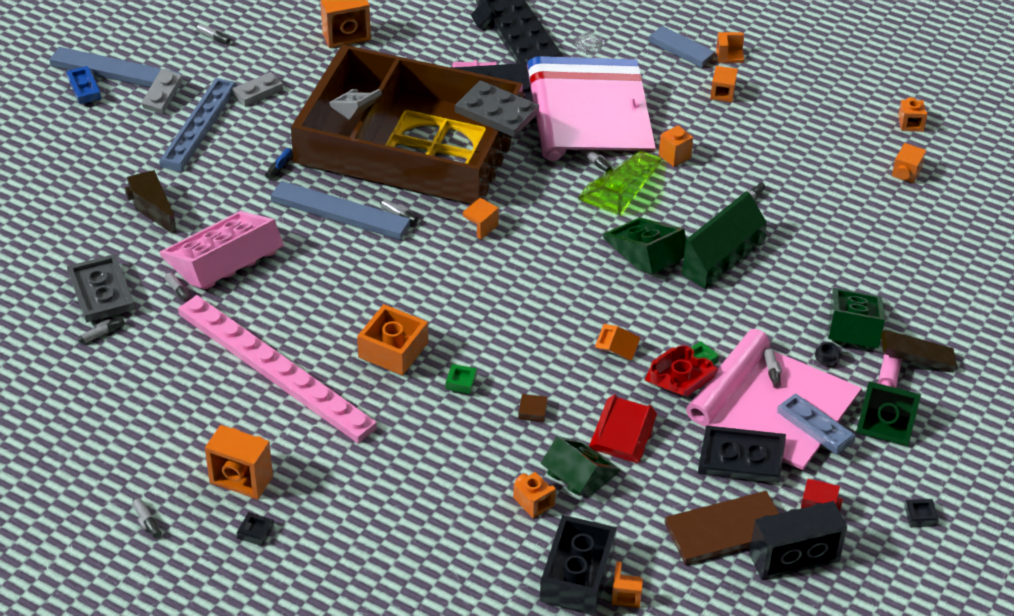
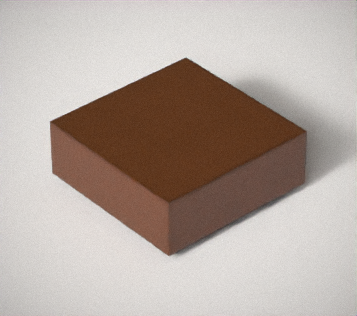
M522 394L518 419L545 422L548 396Z

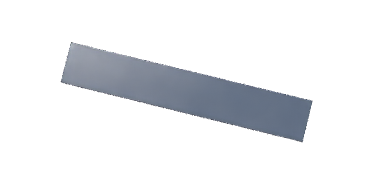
M58 47L49 59L50 66L68 70L88 66L92 75L146 87L152 86L161 68L64 47Z
M215 78L159 160L160 167L182 172L232 97L233 88L237 87V82Z
M281 181L270 195L272 202L398 240L402 239L410 226L409 218Z

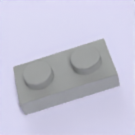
M161 69L141 102L143 108L164 114L183 81L182 75Z
M269 72L233 88V96L246 107L283 91V83Z

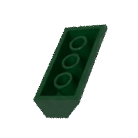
M744 192L686 239L682 276L706 289L712 283H716L727 270H732L739 260L746 258L756 246L763 244L767 236L765 233L767 221L749 192Z

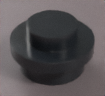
M824 342L816 349L815 358L823 365L832 366L840 361L841 353L836 344Z

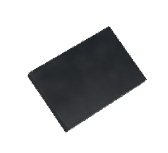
M706 425L698 474L779 483L786 434Z

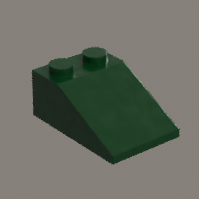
M639 217L603 233V239L636 269L648 272V274H657L662 271V268L679 264L684 259L686 242L684 228Z
M833 288L828 323V339L839 345L851 343L857 344L859 348L870 350L872 347L879 349L885 323L882 297Z

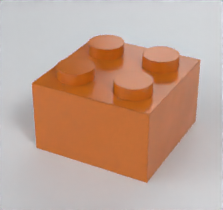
M320 0L322 33L329 48L371 40L370 5L367 0Z
M383 304L357 336L358 358L403 376L428 344V321Z
M220 424L205 446L209 482L258 500L273 478L270 441L260 436H253L236 428Z

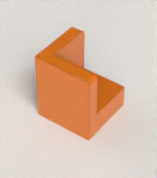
M718 32L716 45L718 63H744L743 32Z
M482 198L476 200L463 211L464 218L477 224V238L480 240L499 224V208Z
M603 324L595 348L615 353L627 360H632L641 337L619 326Z
M616 561L611 605L640 608L643 578L621 575L622 562Z

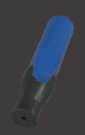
M286 148L275 162L270 165L265 173L267 179H271L293 155L291 148Z

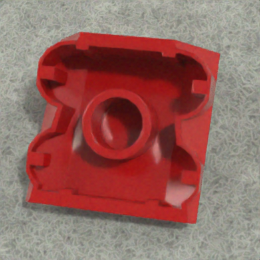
M681 345L676 348L672 347L653 360L644 381L659 388H664L683 396H689L713 379L719 369L713 366V363L706 358L694 357V351L689 346Z
M616 394L612 395L605 403L589 447L604 454L639 463L645 453L646 443L653 435L657 412L651 404L646 406L619 398Z

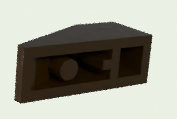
M155 170L128 176V187H124L127 200H132L137 211L170 233H176L174 213Z

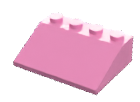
M239 211L159 253L190 285L208 289L214 286L217 280L232 277L240 268L253 266L257 263L256 260L274 255L277 249L283 247L284 244L275 219Z

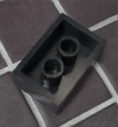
M834 501L817 503L802 509H791L785 513L772 516L766 515L755 519L749 555L761 580L840 562L848 526Z
M562 515L540 581V602L596 614L615 550L617 527Z

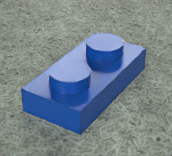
M88 66L66 71L67 79L79 104L101 99L100 90Z

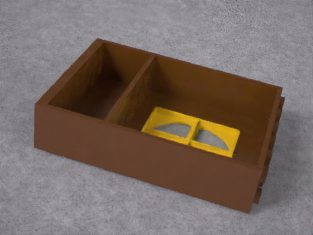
M342 44L291 126L293 163L473 204L479 198L487 196L489 184L494 182L497 168L502 166L504 154L509 152L511 139H515L516 136L512 137L455 113V104L480 80L525 99L523 83ZM352 89H357L359 93H372L377 89L381 90L382 96L374 104L350 120L333 109L329 104L332 100ZM436 125L440 127L433 141L402 135L405 131L419 126ZM454 129L464 134L472 142L473 149L469 150L442 144V141L448 130ZM397 144H403L427 150L426 154H422L414 151L396 148L395 146ZM435 154H448L465 158L467 161L462 163L436 157Z

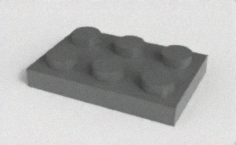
M480 80L455 104V113L515 137L539 113V104Z
M115 254L67 266L68 275L86 323L135 310L134 300Z

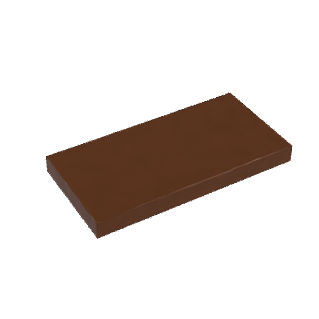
M762 491L665 517L664 524L684 564L688 565L750 548L755 519L766 515H776L779 512L768 492Z

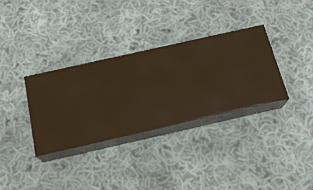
M884 330L881 334L883 354L949 372H954L957 368L954 348L889 330Z

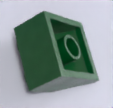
M869 381L856 433L908 446L921 394Z
M556 436L540 463L548 469L547 474L558 481L563 480L568 484L566 488L578 496H581V494L593 495L621 470L581 440Z

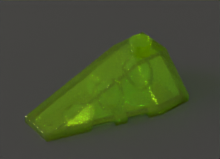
M639 151L591 181L578 196V200L621 216L660 164L662 158Z

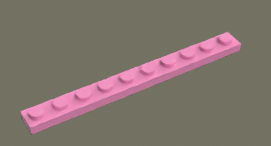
M198 295L178 308L179 315L356 443L359 444L377 429V422Z

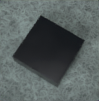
M486 0L471 13L476 26L481 30L497 16L491 4Z
M933 499L905 500L904 508L910 528L938 525L939 520Z
M248 512L236 532L237 539L263 546L274 527V520Z

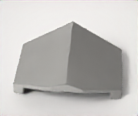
M352 89L332 100L329 104L333 109L350 120L374 104L382 96L380 89L372 93H359L357 89Z

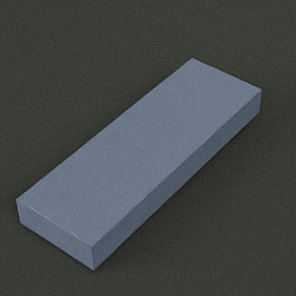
M661 26L649 36L650 43L701 68L715 57V51L664 26Z
M796 393L777 408L778 414L836 455L855 442V434Z

